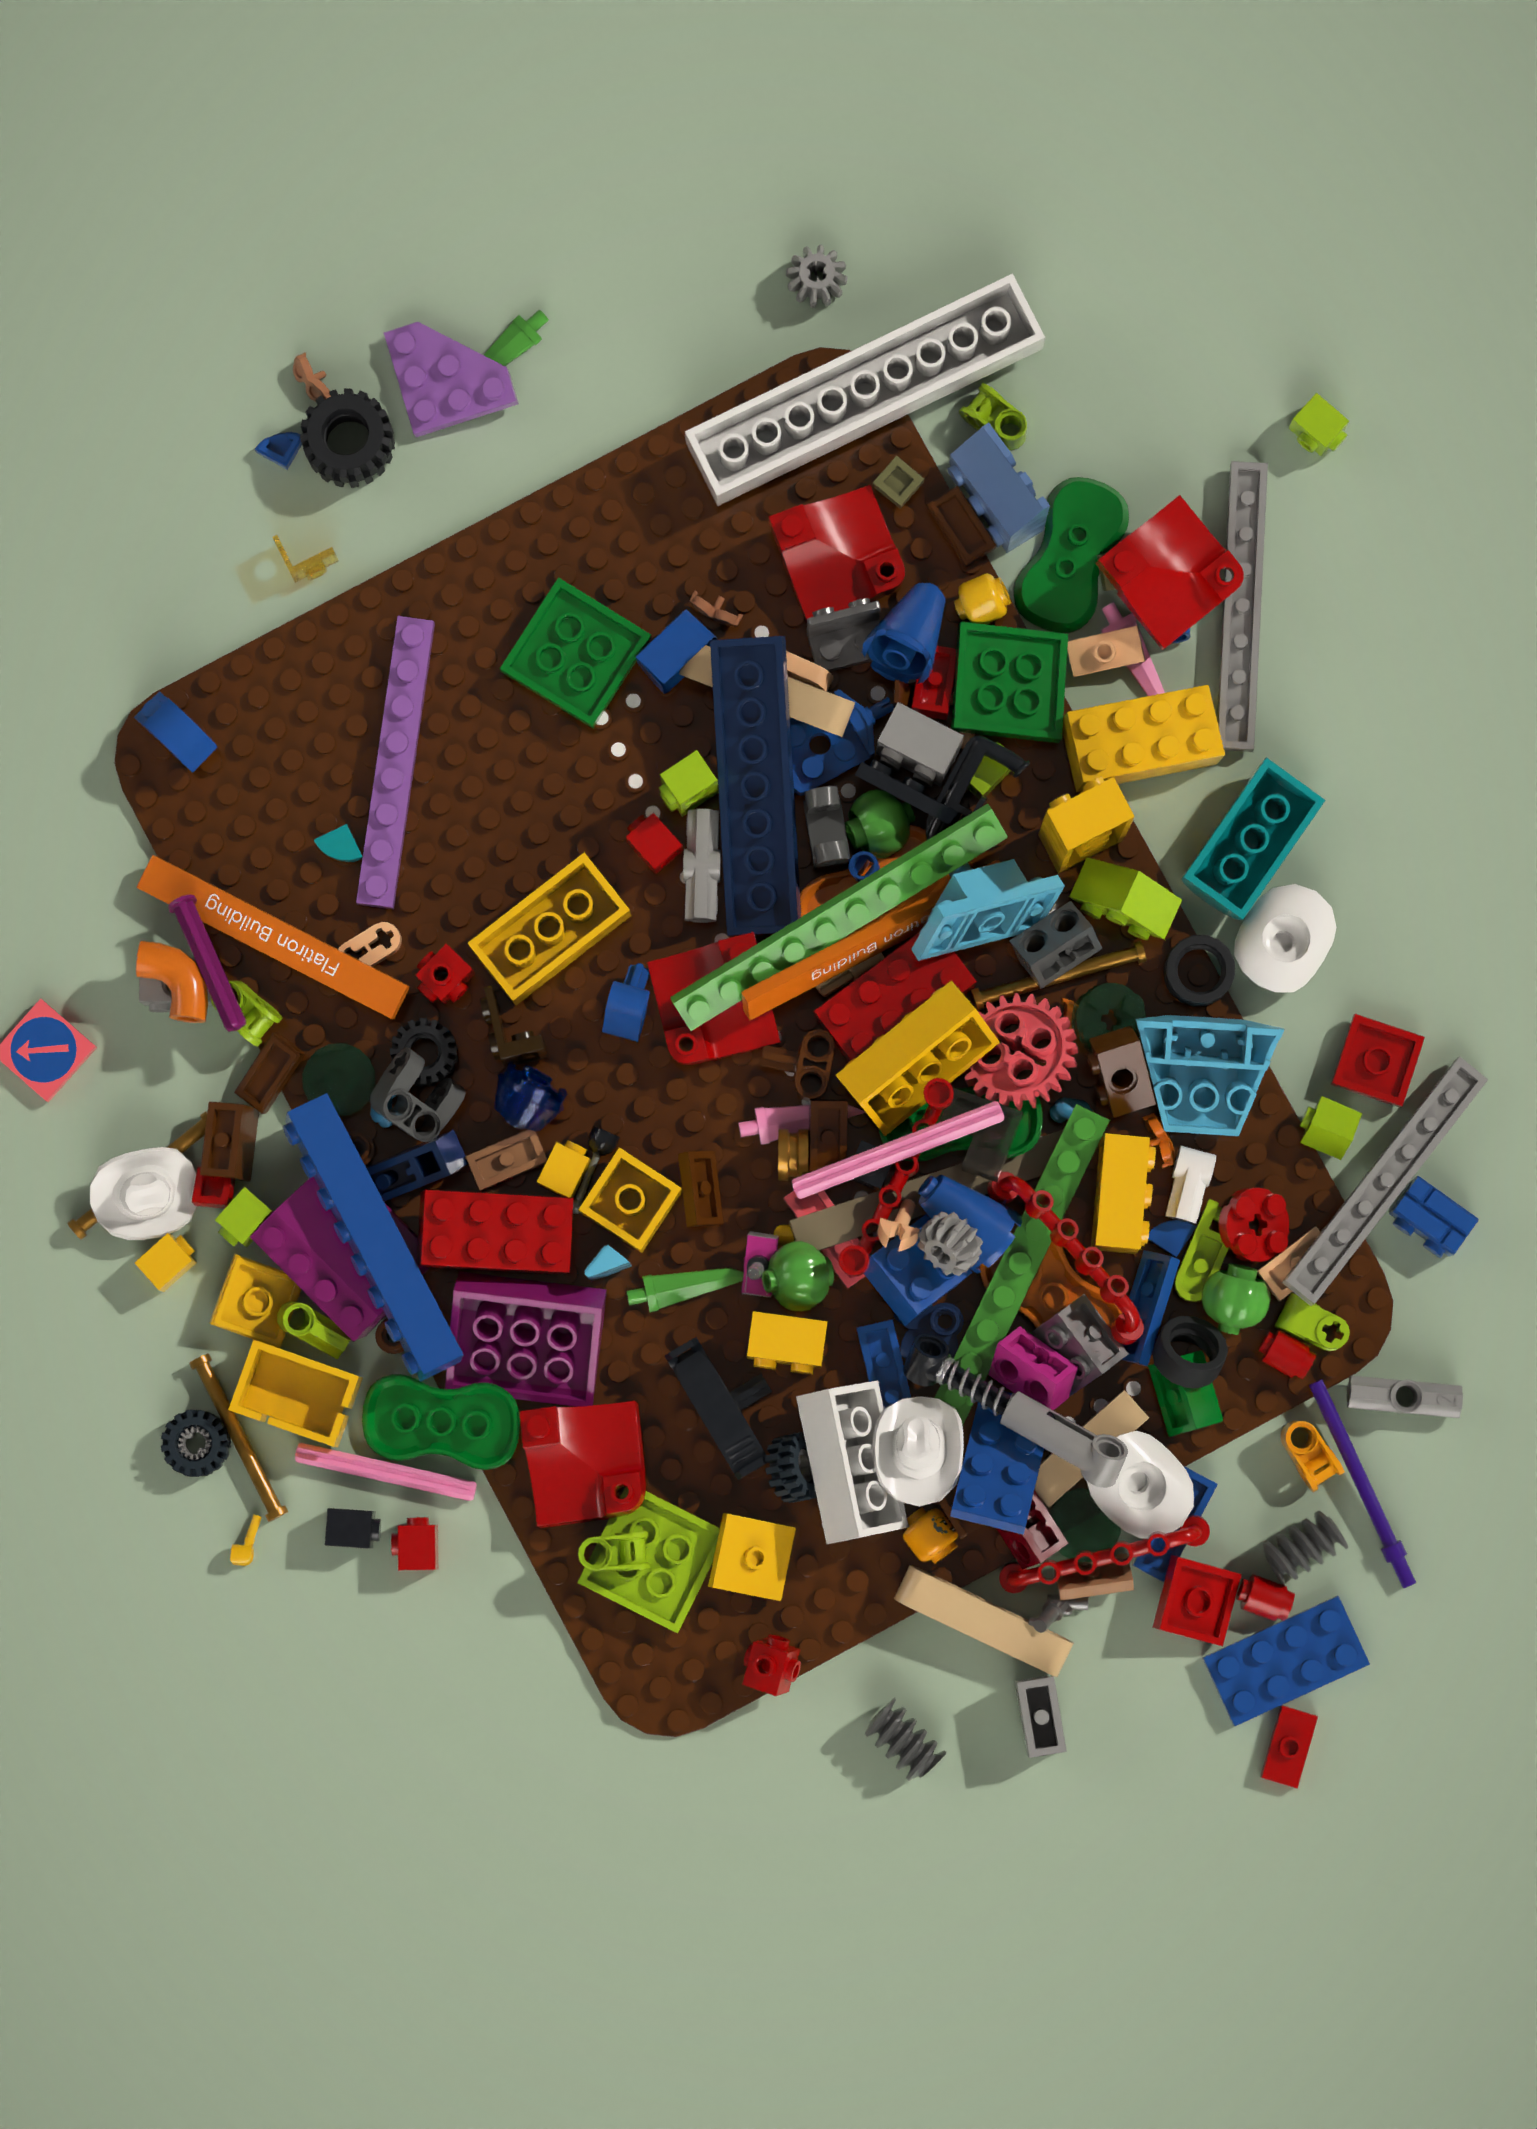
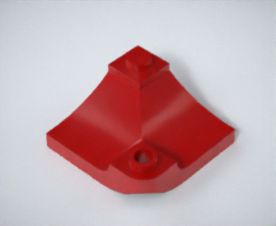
M871 485L806 505L800 504L768 517L769 526L806 623L808 618L813 617L812 613L828 607H833L834 611L847 609L850 602L863 598H869L871 603L893 593L904 581L905 567L891 538ZM883 566H890L894 573L889 577H885L880 573V569Z
M1181 495L1124 538L1095 563L1116 588L1119 598L1162 650L1233 594L1241 586L1244 579V572L1239 562L1229 550L1225 549L1215 539ZM1220 570H1229L1232 574L1231 580L1228 582L1221 580L1219 576Z
M754 932L718 940V942L647 962L668 1050L676 1062L683 1065L699 1064L762 1049L766 1045L774 1046L781 1044L773 1009L749 1020L743 1011L741 1000L690 1031L670 998L757 945ZM685 1038L692 1040L693 1048L690 1051L681 1050L679 1047L681 1040Z
M636 1401L577 1407L552 1406L520 1411L522 1443L528 1461L536 1521L539 1528L625 1516L635 1512L641 1506L646 1494V1479L639 1406ZM622 1487H628L627 1497L619 1499L617 1493L621 1491Z

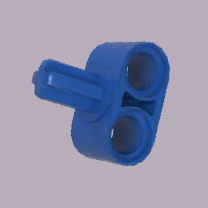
M643 964L630 965L624 983L613 981L605 1009L603 1033L636 1042L639 1041L650 994L649 990H645L650 973L649 969L643 967Z

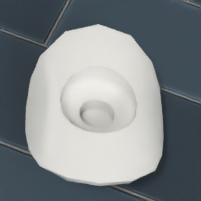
M1297 884L1272 888L1260 897L1248 912L1237 933L1234 956L1242 972L1257 986L1272 992H1295L1306 985L1323 963L1333 944L1337 927L1332 907L1317 891Z
M157 1147L125 1153L111 1158L98 1167L90 1183V1205L97 1221L112 1236L126 1240H146L162 1237L167 1233L179 1231L191 1221L197 1208L191 1202L196 1171L191 1160L174 1148Z
M922 1396L901 1399L884 1408L876 1420L872 1451L874 1469L879 1483L899 1502L920 1507L942 1501L957 1485L962 1469L964 1450L962 1420L955 1407L940 1399Z
M1133 1431L1116 1436L1127 1446L1128 1454L1113 1486L1102 1488L1092 1485L1087 1481L1090 1495L1097 1506L1121 1529L1138 1538H1148L1150 1534L1156 1531L1166 1534L1182 1527L1194 1507L1193 1483L1186 1469L1161 1442L1149 1434Z

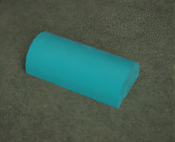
M1266 757L1181 878L1182 882L1194 894L1218 911L1231 918L1243 920L1326 800Z

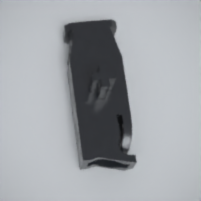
M697 1337L666 1354V1360L737 1480L744 1478L767 1464L765 1462V1451L741 1413L745 1408L772 1393L762 1373L729 1392Z

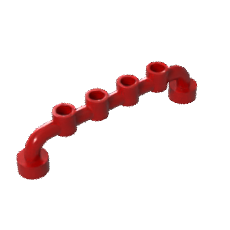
M934 1078L925 1085L923 1094L928 1107L922 1119L914 1123L912 1133L918 1131L922 1126L929 1127L936 1124L942 1110L953 1102L954 1090L947 1080ZM921 1153L906 1158L914 1161V1166L911 1170L905 1171L901 1169L903 1160L895 1163L897 1169L888 1186L880 1190V1202L872 1218L867 1220L862 1226L863 1236L859 1244L847 1246L841 1251L839 1265L847 1275L856 1277L868 1270L870 1265L869 1255L875 1243H879L880 1240L878 1236L869 1237L867 1230L872 1225L879 1226L880 1218L887 1220L891 1211L900 1207L902 1203L901 1192L908 1178L918 1172V1158ZM888 1192L897 1194V1200L892 1204L884 1202V1196Z
M1000 1172L996 1174L987 1186L989 1197L1005 1205L1012 1202L1019 1195L1026 1203V1213L1031 1218L1040 1219L1051 1231L1050 1239L1053 1244L1058 1247H1065L1076 1259L1075 1267L1077 1271L1083 1275H1090L1100 1287L1101 1298L1107 1303H1114L1122 1312L1111 1324V1333L1114 1339L1120 1344L1130 1345L1140 1338L1144 1331V1324L1136 1306L1126 1295L1129 1289L1127 1280L1120 1275L1110 1276L1101 1266L1104 1260L1102 1252L1096 1247L1085 1248L1076 1238L1079 1232L1078 1225L1072 1219L1065 1218L1060 1220L1051 1210L1054 1200L1049 1192L1044 1190L1035 1192L1026 1181L1014 1176L1012 1173Z
M1192 1515L1187 1517L1183 1526L1178 1531L1166 1534L1156 1531L1150 1534L1147 1539L1131 1543L1118 1541L1112 1548L1097 1552L1083 1550L1074 1558L1058 1562L1045 1560L1039 1567L1022 1569L1018 1562L1008 1563L1002 1568L999 1581L1005 1591L1019 1593L1029 1584L1037 1582L1048 1585L1054 1584L1060 1576L1076 1572L1082 1575H1089L1096 1567L1111 1563L1124 1566L1130 1563L1134 1557L1149 1553L1154 1556H1162L1167 1553L1169 1548L1184 1544L1193 1547L1201 1546L1209 1538L1210 1527L1203 1517ZM1154 1538H1162L1165 1541V1547L1161 1550H1155L1151 1546V1541ZM1118 1547H1124L1128 1550L1129 1556L1126 1559H1118L1115 1556V1550ZM1083 1556H1087L1092 1560L1093 1565L1088 1569L1081 1568L1078 1560ZM1045 1566H1052L1056 1570V1575L1053 1578H1046L1043 1575L1042 1569Z

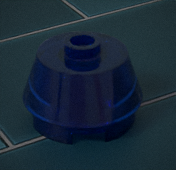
M510 1062L504 1073L498 1074L494 1108L505 1117L504 1119L507 1123L518 1129L525 1128L532 1131H541L564 1110L563 1102L568 1093L565 1088H560L559 1091L554 1089L550 1084L553 1078L528 1065H525L523 1070L520 1071L515 1069L516 1065L513 1062Z

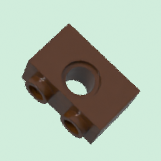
M1132 1026L1090 1038L1089 1042L1092 1053L1086 1055L1092 1074H1098L1100 1084L1095 1086V1090L1101 1107L1107 1105L1115 1118L1156 1105L1141 1043ZM1125 1069L1121 1075L1113 1077L1117 1070Z

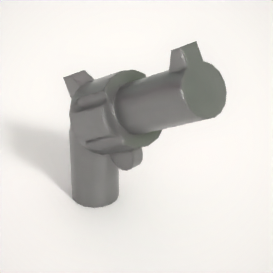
M1048 1594L1047 1602L1042 1607V1613L1037 1618H1030L1029 1625L1033 1626L1036 1631L1043 1633L1053 1622L1061 1620L1064 1615L1072 1614L1073 1610H1088V1597L1060 1601L1058 1594Z

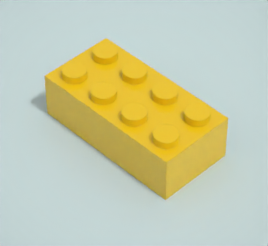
M1209 685L1068 711L1063 717L1062 733L1076 792L1083 791L1082 787L1085 784L1101 776L1104 781L1114 777L1117 784L1217 765L1225 756Z
M1102 776L1085 784L1082 787L1083 791L1079 795L1071 798L1069 794H1065L1049 803L1050 808L1047 809L1038 836L1058 874L1086 860L1087 857L1090 858L1124 840L1135 816L1114 777L1104 781Z
M584 852L469 941L468 945L516 1006L630 918L631 912Z
M950 981L943 988L937 989L916 1010L905 1015L902 1021L889 1032L878 1037L873 1045L861 1055L850 1060L836 1076L874 1124L886 1136L926 1103L923 1092L925 1085L930 1080L943 1078L951 1083L1000 1042L976 1008L957 986Z

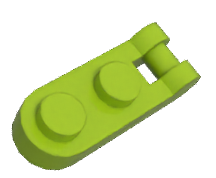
M1210 1198L1204 1207L1174 1280V1287L1178 1296L1189 1302L1202 1300L1204 1284L1212 1274L1220 1270L1229 1249L1223 1244L1220 1234L1209 1229L1212 1220L1219 1222L1222 1210L1219 1207V1202Z

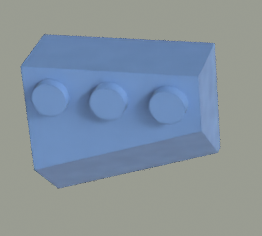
M987 423L950 454V467L947 470L956 486L960 487L963 485L970 497L967 498V501L977 516L982 515L989 525L986 530L997 547L1002 545L1006 553L1044 531L1050 505L1043 496L1039 499L1035 498L1036 493L1032 486V480L1026 472L1020 471L1017 473L1013 467L1016 466V462L1012 453L990 423Z

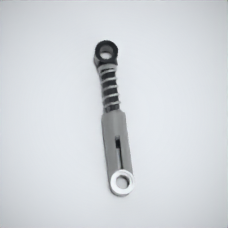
M919 1334L915 1337L903 1367L904 1375L911 1382L920 1386H933L936 1383H939V1385L948 1384V1389L959 1390L961 1397L969 1396L971 1403L978 1401L984 1410L992 1409L994 1416L1001 1414L1000 1424L1080 1468L1082 1476L1090 1484L1107 1488L1116 1483L1128 1454L1127 1446L1120 1439L1112 1435H1096L1020 1391L1010 1396L1003 1392L1004 1387L1000 1389L994 1387L992 1380L987 1383L980 1379L982 1377L981 1374L975 1376L970 1373V1367L966 1370L959 1367V1361L955 1362V1359L951 1358L949 1346L940 1337L932 1334Z

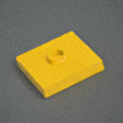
M234 1254L209 1324L280 1348L286 1332L277 1323L278 1311L283 1304L297 1301L301 1288L284 1271ZM292 1310L288 1316V1323L291 1320L294 1310Z
M723 1513L708 1587L781 1601L796 1528Z

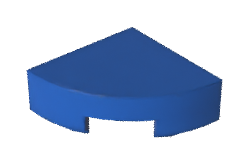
M286 432L267 437L257 445L255 451L288 470L302 446L301 434Z
M1180 1220L1167 1221L1154 1227L1149 1232L1148 1240L1176 1258L1197 1226Z

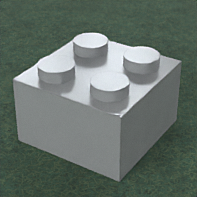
M898 702L877 741L876 754L881 757V763L894 770L899 771L902 767L914 773L912 778L927 787H932L933 784L941 787L961 749L964 735Z

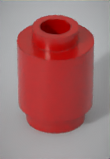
M1278 1329L1275 1334L1268 1332L1258 1350L1264 1354L1261 1359L1262 1362L1290 1378L1296 1376L1302 1380L1317 1356L1316 1353L1310 1350L1311 1346L1281 1329Z
M1252 1574L1249 1580L1243 1579L1236 1595V1600L1241 1601L1240 1608L1242 1610L1272 1621H1276L1277 1618L1285 1621L1290 1614L1295 1598V1593L1288 1591L1287 1586Z

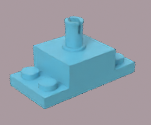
M1014 859L976 869H971L967 862L949 873L951 879L930 913L927 923L920 930V935L911 950L917 960L920 961L1019 935L1048 915L1065 885L1058 875L1047 878L1035 877L1027 882Z

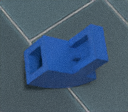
M160 691L134 717L192 773L218 747L195 722Z

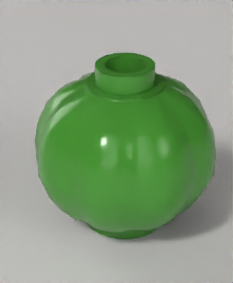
M876 789L861 794L855 800L848 812L849 821L845 822L848 840L854 849L861 848L863 851L872 853L876 858H887L894 855L907 843L910 836V823L915 822V816L909 803H901L892 794Z
M803 1241L790 1242L780 1247L770 1258L768 1270L762 1274V1283L767 1293L772 1292L779 1304L791 1311H805L815 1307L825 1298L829 1291V1286L834 1281V1271L830 1259L826 1256L824 1257L813 1245Z
M1229 1263L1227 1271L1219 1270L1215 1272L1204 1284L1202 1291L1203 1308L1209 1317L1219 1323L1217 1328L1219 1331L1239 1335L1240 1328L1255 1326L1266 1316L1271 1301L1270 1291L1264 1280L1256 1278L1257 1269Z

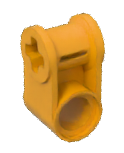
M1294 1420L1283 1427L1281 1431L1282 1445L1295 1463L1301 1478L1313 1493L1318 1490V1485L1333 1475L1338 1474L1340 1476L1345 1473L1338 1458L1329 1446L1326 1445L1317 1429L1311 1423ZM1297 1427H1303L1308 1433V1441L1301 1448L1295 1447L1291 1441L1292 1431Z

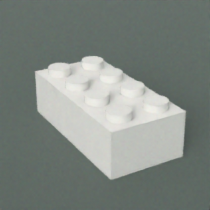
M878 1380L796 1396L826 1544L908 1528L904 1503L895 1500L880 1485L874 1469L872 1451L873 1432L876 1420L884 1410Z

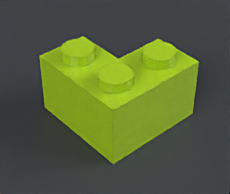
M1088 857L1069 896L1082 905L1080 911L1096 919L1106 915L1108 920L1116 924L1128 925L1129 929L1127 932L1143 940H1148L1149 936L1165 940L1182 902L1181 898L1138 870Z

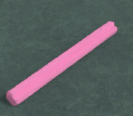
M994 1101L799 1176L792 1180L794 1192L798 1198H805L1000 1123L1004 1120L1003 1111L1000 1104Z

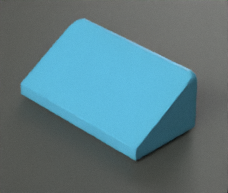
M605 1245L585 1269L584 1274L589 1280L595 1281L627 1269L632 1265L612 1247Z

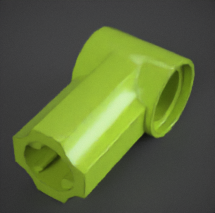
M291 1301L283 1304L278 1311L277 1323L284 1332L297 1337L335 1359L340 1357L350 1342V1338L330 1318L315 1311L307 1304ZM300 1308L304 1313L305 1320L301 1327L293 1329L288 1323V1316L292 1310Z

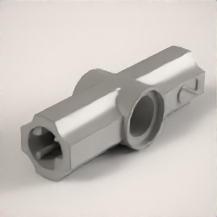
M711 809L688 810L687 849H684L683 882H686L685 921L695 923L716 922L718 908L717 883H720L721 850H718L719 811Z
M1350 1375L1346 1399L1347 1408L1460 1418L1463 1393L1462 1386ZM1402 1386L1408 1387L1413 1393V1402L1409 1407H1402L1396 1401V1392Z

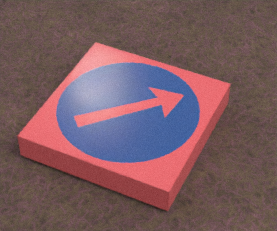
M40 998L1 1042L0 1061L49 1103L97 1047Z

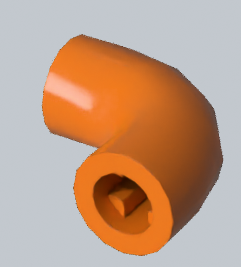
M140 941L136 961V976L157 979L169 987L171 991L169 1018L189 1023L206 1022L208 992L196 962L181 949L162 943Z

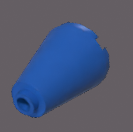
M931 583L915 584L867 635L862 648L864 658L868 654L872 660L870 665L872 669L886 679L894 682L895 680H900L907 684L909 680L919 679L917 683L919 684L929 677L933 669L946 602L945 596L936 585Z
M942 1174L936 1178L933 1176L928 1177L918 1190V1193L921 1195L919 1204L930 1219L941 1211L948 1215L955 1212L959 1219L964 1220L967 1218V1224L972 1228L978 1229L976 1236L983 1241L980 1247L982 1254L975 1265L969 1268L977 1274L981 1272L978 1266L984 1264L989 1268L1016 1237L1011 1233L1014 1224L1016 1223L1021 1227L1022 1216L1018 1212Z

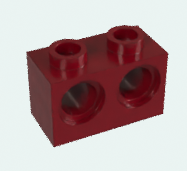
M1035 1490L1024 1535L996 1528L1022 1569L1042 1563L1068 1544Z

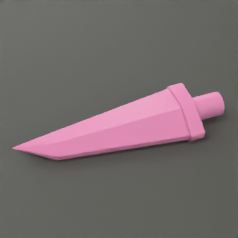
M1114 602L1102 608L1110 624L1101 629L1102 633L1138 626L1135 616L1131 613L1122 617ZM1140 633L1145 662L1127 665L1126 667L1147 696L1165 693Z
M809 1105L755 1108L756 1120L738 1123L741 1137L759 1134L761 1145L769 1144L772 1141L778 1140V1129H788L789 1133H797L799 1129L809 1130ZM848 1105V1118L865 1113L863 1110Z

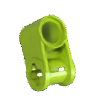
M982 383L978 387L979 393L967 407L963 406L958 411L959 414L976 430L990 423L1009 450L1018 449L1026 440V417L1022 412L1004 400L996 390ZM1013 423L1020 428V432L1014 436H1007L1001 431V428L1005 424Z
M229 981L231 987L237 992L238 1003L246 1019V1025L237 1032L248 1042L258 1047L262 1043L261 1037L274 1022L279 1023L283 1018L274 1007L260 998L247 984L242 981ZM210 996L211 1004L215 1008V1010H217Z
M1290 1293L1275 1324V1328L1281 1329L1299 1340L1306 1341L1326 1351H1335L1341 1348L1347 1342L1350 1335L1349 1326L1344 1319L1322 1309L1316 1303L1312 1306L1308 1305L1294 1293ZM1334 1324L1337 1326L1336 1333L1341 1337L1340 1339L1335 1338L1333 1341L1327 1342L1325 1340L1327 1334L1322 1331V1328L1328 1329Z
M648 1531L615 1533L613 1536L588 1538L579 1547V1560L585 1568L593 1571L651 1569L650 1563L646 1562L645 1539L649 1537ZM631 1542L634 1543V1560L631 1559ZM599 1543L605 1548L606 1558L601 1564L591 1565L585 1560L584 1550L589 1544Z

